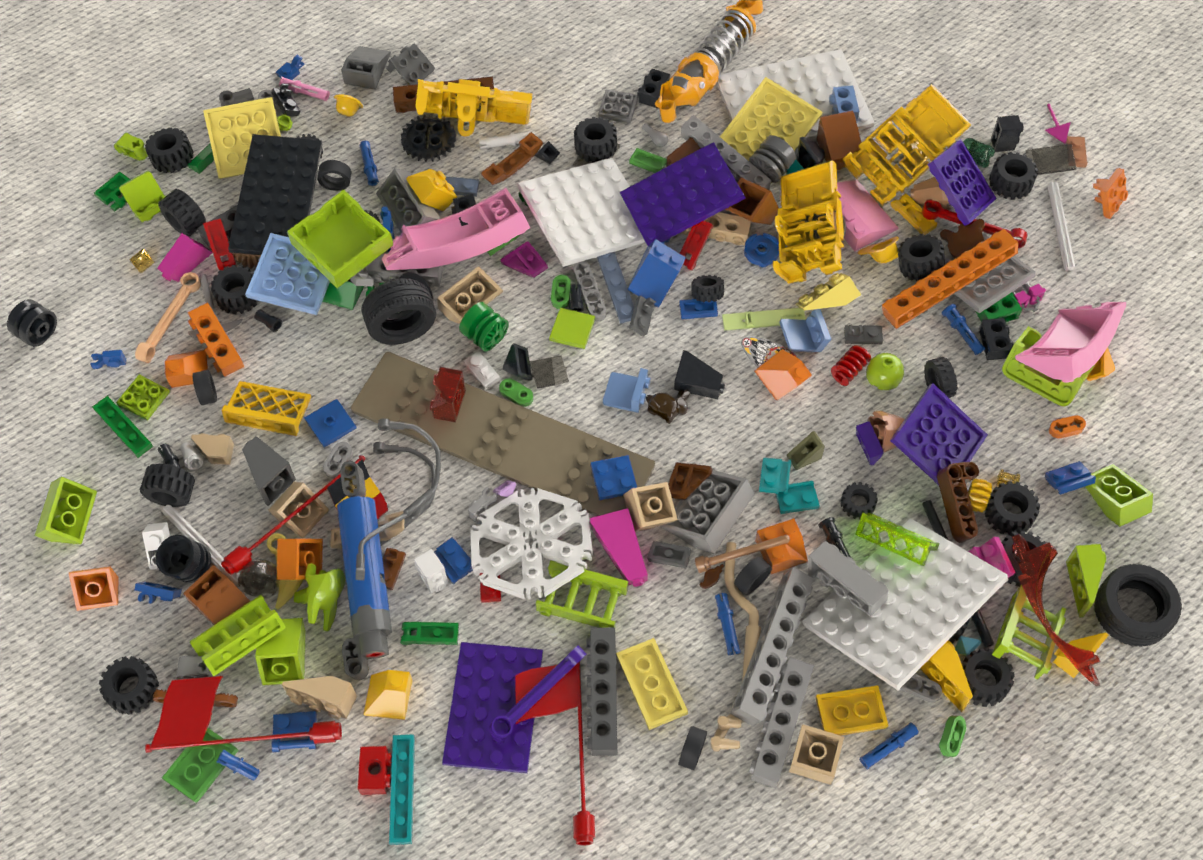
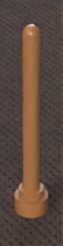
M788 535L780 536L710 558L702 555L695 558V564L698 572L702 573L708 571L711 565L786 544L790 541V537Z

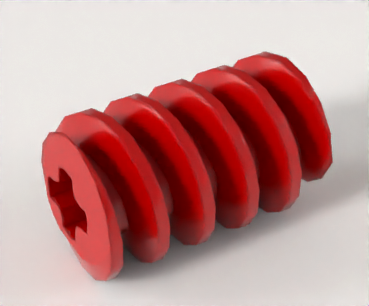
M852 346L836 365L831 368L833 378L840 385L848 386L849 381L851 382L858 375V372L862 371L863 367L867 365V362H870V353L861 346Z

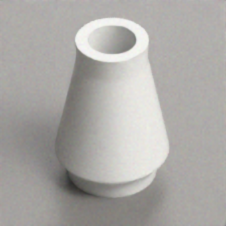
M189 442L183 443L180 446L185 467L190 470L199 469L203 465V456Z

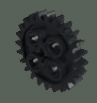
M424 114L422 119L417 116L416 121L411 119V124L406 123V128L402 129L401 144L407 155L411 154L412 159L417 157L418 161L424 158V161L427 162L430 158L434 162L435 157L441 160L440 155L446 157V152L451 153V148L455 147L456 131L454 126L450 124V121L445 120V117L439 119L438 115L433 118L432 114L429 117H426Z

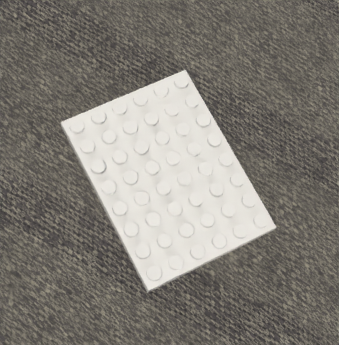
M842 49L724 73L718 77L717 86L731 121L763 79L767 77L822 111L821 117L832 115L833 105L829 103V95L832 94L833 87L853 85L860 111L857 121L858 130L874 127L875 124ZM820 119L805 138L810 140L817 138Z
M910 518L860 566L861 569L867 570L877 582H882L889 590L887 601L872 616L851 604L849 597H840L834 590L802 622L807 629L896 690H899L1008 580V576L1006 573Z

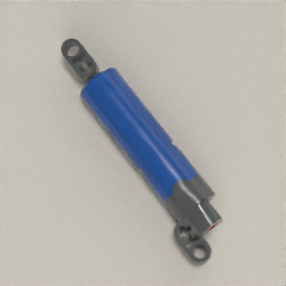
M346 461L342 464L340 473L343 492L349 498L338 503L337 511L353 638H348L343 642L342 655L345 673L355 680H363L369 673L368 659L389 655L387 636L392 633L379 533L364 545V581L355 580L359 543L366 535L378 528L375 500L365 497L366 488L363 470L354 461ZM355 469V472L349 475L350 471ZM357 665H360L359 671L354 674V668Z

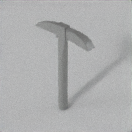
M200 274L199 278L205 302L209 303L216 315L207 275ZM243 319L221 324L225 332H228L238 326ZM188 331V334L192 338H197L196 334H198V331Z

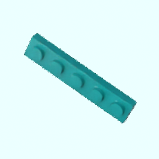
M414 734L393 735L390 845L412 844Z

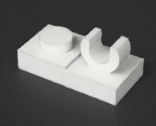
M479 351L464 360L465 366L484 389L500 380V376Z

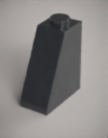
M683 350L674 381V390H688L690 394L718 400L719 394H723L725 389V383L722 382L723 375L690 352Z

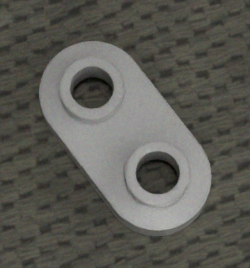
M339 442L333 447L323 465L324 472L328 477H337L340 474L342 464L351 460L353 450L349 443ZM332 468H337V470L331 471Z

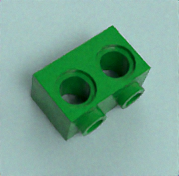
M1011 292L981 313L975 312L980 321L1004 318L1006 323L1018 319L1022 308Z

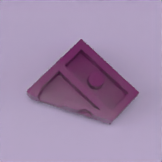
M526 241L500 259L502 265L532 278L548 269L546 262L529 241Z

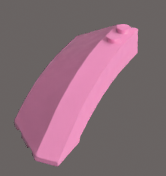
M1104 302L1097 308H1092V305L1078 306L1076 309H1059V314L1047 332L1032 347L1016 355V360L1053 379H1061L1062 382H1073L1075 378L1081 377L1083 373L1095 365L1109 346L1125 310L1126 302Z

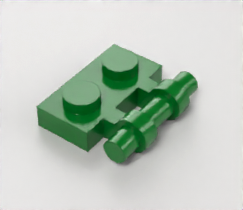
M119 171L97 189L94 195L106 205L113 201L114 203L110 208L114 212L119 208L122 209L127 201L124 196L118 197L122 194L119 188L131 179Z

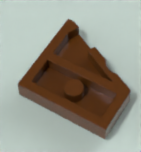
M676 462L668 483L671 497L673 499L686 500L712 474V466Z

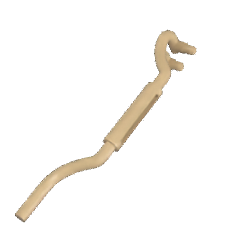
M726 543V553L736 550V543ZM735 559L725 561V584L734 601L749 614V623L745 629L743 681L760 637L761 627L759 626V612L756 606L748 601L734 584ZM729 714L727 717L720 716L717 720L718 728L714 737L711 738L712 750L719 752L721 749H739L740 741L726 739L725 736L730 728H741L742 721L732 714Z

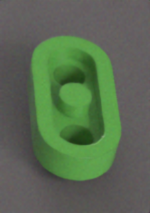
M558 275L553 279L551 303L557 309L567 307L570 301L571 280L566 275Z
M504 379L499 385L501 395L515 404L523 407L532 404L534 399L533 392L514 379Z
M952 715L946 721L943 735L939 742L941 753L946 757H956L960 751L966 732V722L962 716Z

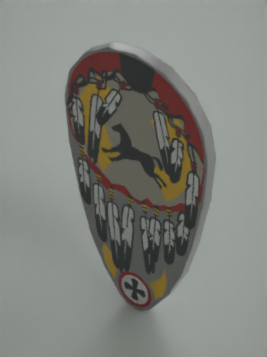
M745 337L741 340V346L745 354L757 368L782 349L797 357L788 348L770 340L758 337Z

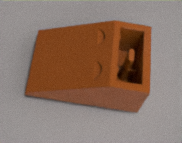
M215 565L208 569L183 593L188 602L213 625L250 602L236 585Z

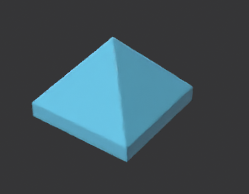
M960 636L955 650L958 654L967 656L982 642L977 639Z

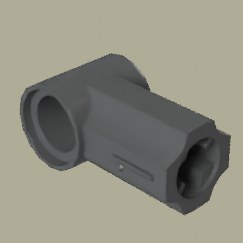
M250 88L234 93L227 90L219 94L221 107L231 105L230 103L247 98L248 101L254 100Z

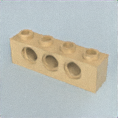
M719 212L704 220L713 224L708 238L716 239L719 242L726 241L735 245H745L749 237L752 222L740 216ZM692 227L686 229L681 233L684 235H688Z

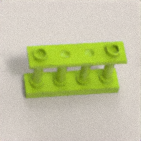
M550 560L548 566L549 575L554 578L568 569L569 566ZM584 569L583 573L571 580L572 584L564 607L552 604L557 589L547 595L544 602L536 600V611H539L543 616L554 615L597 628L616 629L615 621H612L611 618L618 596H626L628 581ZM582 584L589 585L591 588L584 612L572 610L579 586ZM601 589L607 590L610 593L603 618L591 615L598 592Z
M1021 585L1012 595L992 655L999 659L1005 652L1016 655L1037 667L1034 678L1038 680L1043 674H1048L1052 667L1050 660L1059 631L1066 621L1064 617L1066 608L1062 607L1056 615L1028 601L1029 598L1026 595L1029 589ZM1026 608L1050 621V629L1026 617L1021 610ZM1020 622L1046 636L1045 644L1018 630L1019 627L1016 625ZM1015 637L1041 651L1040 659L1013 645L1012 638Z
M259 595L191 640L190 644L198 656H203L201 657L211 674L215 676L284 630L286 626L274 609L271 611L262 595Z

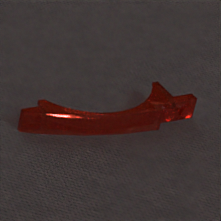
M1020 534L1013 536L1014 544H1012V549L1021 560L1019 567L1023 573L1018 578L1033 611L1053 642L1075 668L1093 685L1099 686L1100 683L1093 667L1094 664L1101 662L1099 656L1095 655L1093 651L1077 648L1062 640L1049 624L1044 611L1042 600L1043 583L1051 562L1058 554L1056 548L1049 542L1030 550L1025 538Z

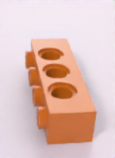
M207 302L189 311L190 319L188 323L192 330L196 329L198 331L196 336L200 344L205 343L207 348L204 350L209 359L213 357L215 362L212 364L217 373L221 372L225 377L243 368L244 365L209 303Z

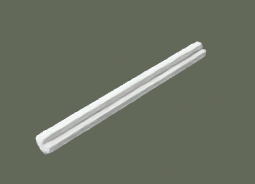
M1050 182L1048 191L1065 271H1072L1075 264L1059 185L1057 182Z
M166 505L162 508L163 514L186 537L208 548L211 554V562L236 586L243 582L244 579L239 573L230 575L221 565V562L224 561L223 557L171 505Z

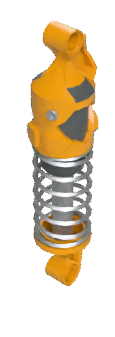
M739 0L737 4L727 6L721 20L717 21L715 27L710 30V34L706 35L704 41L700 42L699 48L694 49L693 53L688 57H684L678 65V70L670 80L661 85L660 97L655 102V106L659 108L663 122L671 123L676 119V106H696L706 92L714 88L721 72L726 69V66L730 64L743 45L755 33L756 23L751 14L758 15L763 12L762 0ZM735 38L741 39V43L737 44ZM730 45L735 46V50H731ZM724 52L730 53V56L725 57Z

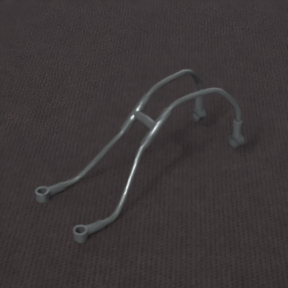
M389 419L378 420V429L381 431H388L389 429L404 430L405 428L413 429L424 436L435 450L436 468L428 457L412 448L375 442L373 444V452L382 454L384 452L398 453L402 451L418 456L431 468V489H428L403 511V514L378 527L360 541L356 557L355 580L364 581L365 554H363L365 543L378 533L403 519L404 528H406L431 506L430 504L435 497L441 470L440 449L432 437L416 425L394 422ZM380 541L381 546L384 545L387 541Z

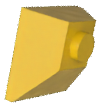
M1104 632L1069 641L1065 647L1061 644L1054 653L1057 658L1053 663L1075 678L1109 635Z
M386 670L371 674L363 715L405 720L412 685L410 672Z

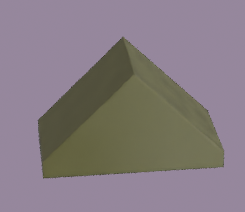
M812 431L787 454V457L791 460L795 470H799L822 459L825 446L816 432Z

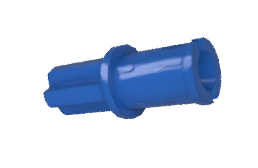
M224 749L216 761L233 770L234 774L238 772L251 780H255L260 772L259 769L244 762V758H238Z

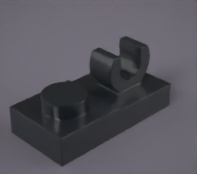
M282 83L280 89L273 88L271 93L283 115L299 116L301 111L291 96L292 90L287 89L289 85Z

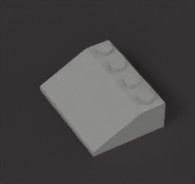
M713 470L712 474L686 500L677 499L674 508L678 520L660 527L695 548L714 554L755 493L747 479Z

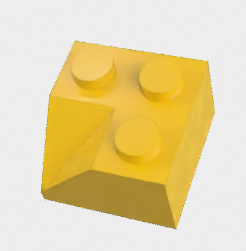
M428 169L406 178L421 203L445 211L453 202V199L457 198L453 186L446 181V176L441 171Z

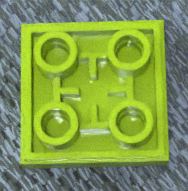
M560 308L549 340L585 349L595 322V316Z
M139 374L116 404L148 421L168 396L170 390Z

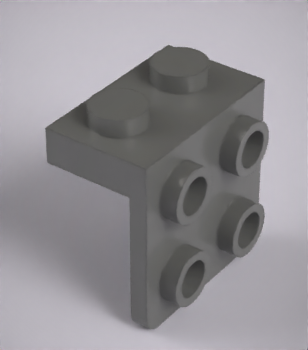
M415 43L410 47L405 46L400 51L401 54L399 56L394 55L388 61L389 65L386 67L390 73L396 69L408 85L418 84V79L424 80L435 70L434 65Z

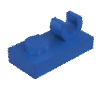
M142 581L135 584L134 591L141 592L138 596V601H144L145 595H148L149 604L155 602L156 596L160 597V600L173 601V599L181 596L182 589Z

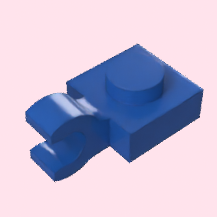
M297 54L294 56L292 63L286 62L276 71V75L280 78L284 77L293 80L300 74L299 69L305 65L301 61L303 58Z
M122 350L103 351L102 354L95 353L91 355L94 361L98 360L95 363H90L93 369H100L105 364L113 368L126 365V357Z

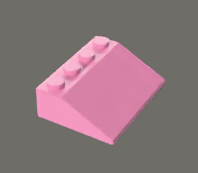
M858 180L837 182L836 191L841 194L839 200H841L842 215L846 222L844 239L854 251L899 229Z

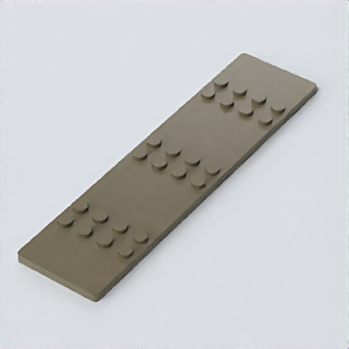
M385 352L351 405L352 413L377 424L380 419H389L394 422L416 425L432 437L441 451L530 489L534 488L535 491H538L537 488L576 500L581 504L582 511L586 509L587 513L594 516L627 509L624 496L599 500L590 467L591 462L629 455L637 488L646 486L655 468L654 460L391 352ZM392 429L432 446L424 436L413 429Z

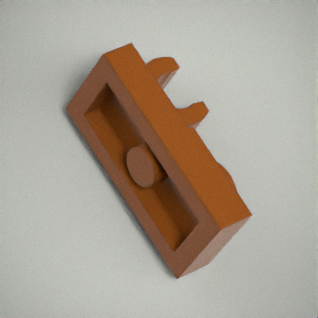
M386 548L383 556V566L387 589L393 590L405 560L406 552Z

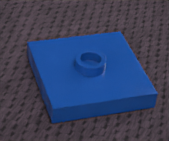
M338 399L304 417L306 423L323 447L330 445L357 429L355 423Z

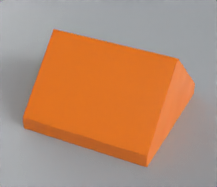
M111 566L68 573L77 611L118 605L119 577Z

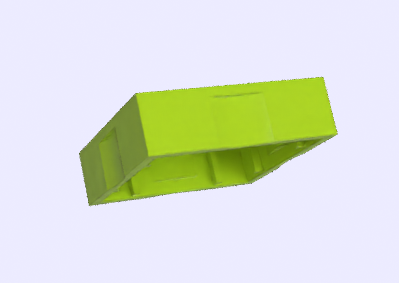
M342 190L326 202L317 212L307 216L287 231L291 244L336 288H339L393 246L391 233L374 217L367 214L361 205L345 190Z

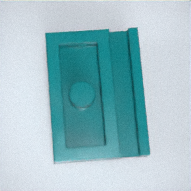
M763 457L759 492L776 494L785 492L787 495L791 460L786 462L782 461L783 459Z
M814 481L789 484L787 495L785 492L776 494L780 514L819 509L820 507L816 489L814 488Z

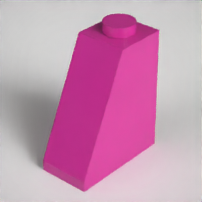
M181 233L157 269L162 272L161 276L166 280L179 282L185 273L191 272L213 252L202 243Z

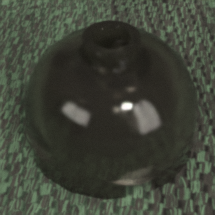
M253 559L241 570L238 576L239 587L242 585L245 588L244 592L254 597L259 595L265 597L262 593L272 594L273 596L280 584V580H277L276 565L265 559Z

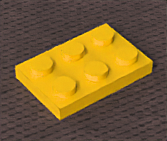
M878 685L818 694L815 697L823 731L842 736L886 729L889 726Z

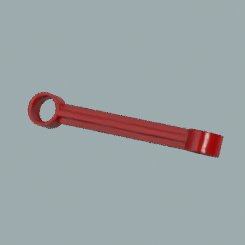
M931 199L924 203L921 211L924 218L935 220L939 217L957 224H963L958 219L957 213L943 209L939 202ZM927 208H932V209H934L936 212H932V211L928 210ZM974 219L971 223L967 225L973 224L977 219ZM985 222L982 232L993 235L1004 228ZM1014 228L1011 231L1005 229L1012 237L1021 238V240L1015 239L1018 242V248L1025 246L1028 237L1025 230L1021 228Z

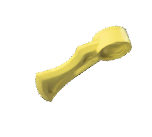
M279 533L271 535L267 540V547L275 555L276 564L277 549L273 548L272 544L278 539H286L284 535ZM279 580L276 610H279L294 596L303 580Z

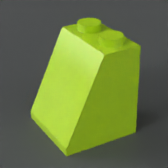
M303 618L281 619L286 628L256 648L255 658L262 685H277L286 681L304 679L306 630Z

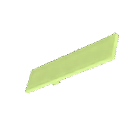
M801 308L722 314L724 331L780 326L779 321L781 319L806 320L804 310Z

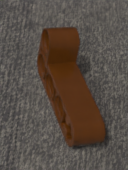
M973 462L952 463L937 473V481L951 534L958 543L966 542L978 534V527L966 483L979 476V468Z

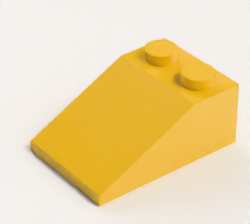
M947 641L920 670L930 680L938 683L942 693L963 712L973 695L954 645Z

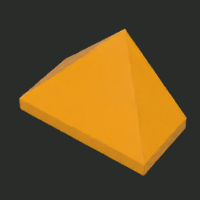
M1108 347L1087 377L1088 381L1106 377L1115 371V365Z

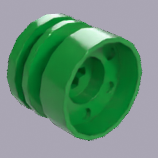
M479 302L466 312L461 320L459 332L486 352L492 350L504 338L509 322L504 317H501L500 314L494 313V310L487 304Z

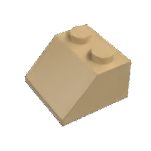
M294 481L268 511L281 522L310 499L314 493L303 482ZM317 497L284 525L301 538H304L329 511V508Z

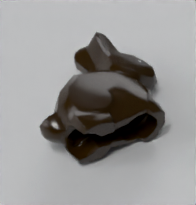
M681 390L678 392L676 399L668 393L647 395V411L654 416H659L666 420V423L670 424L678 414L684 415L687 413L686 400L689 398L690 392L688 390Z

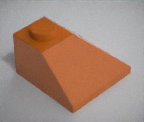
M783 349L754 370L777 401L812 376L800 359Z
M205 350L169 355L165 360V376L171 388L192 385L193 373L208 370Z

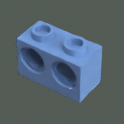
M854 86L833 87L832 94L829 95V103L833 105L832 115L853 110L857 122L860 111Z

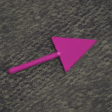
M1048 103L1047 107L1056 127L1046 129L1045 131L1066 145L1071 122L1059 125L1052 107Z

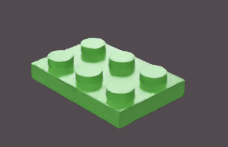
M208 728L203 741L222 740L223 738ZM231 743L186 747L163 775L162 779L197 804L226 767L216 762L223 749L234 756L239 750Z

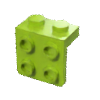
M146 171L120 186L119 189L134 215L141 222L149 221L154 215L159 212L161 213L158 203L166 196L161 191L150 171Z

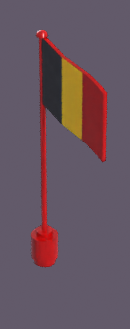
M359 455V459L355 463L363 470L366 488L365 497L375 500L378 520L388 512V506L384 496L369 476L364 464L365 457ZM355 469L351 470L349 475H352ZM341 473L251 547L238 546L223 558L224 561L221 562L225 571L230 575L241 571L252 562L251 556L253 554L251 551L324 491L328 490L337 509L338 503L349 498L342 489Z

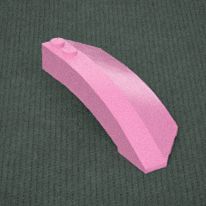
M504 188L480 203L451 216L424 224L407 227L403 225L401 235L395 237L390 252L383 255L382 261L387 270L424 269L448 265L483 254L503 243H507L512 238L530 229V226L507 188ZM459 217H461V220L463 222L468 223V225L461 226Z

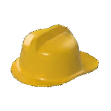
M895 236L883 242L869 245L860 249L858 254H870L875 261L888 263L898 258L896 241H898L899 237Z

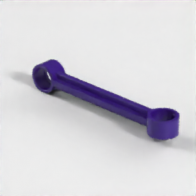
M579 645L576 646L504 716H497L489 726L490 734L495 739H505L512 732L513 725L587 655ZM502 720L507 724L508 731L506 734L501 735L494 730L495 721Z

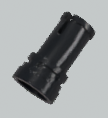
M575 284L570 285L571 300L569 301V310L584 311L581 298L582 286L580 284H577L576 288Z
M262 309L257 310L254 315L256 320L265 324L273 332H277L282 326L281 319L269 315Z

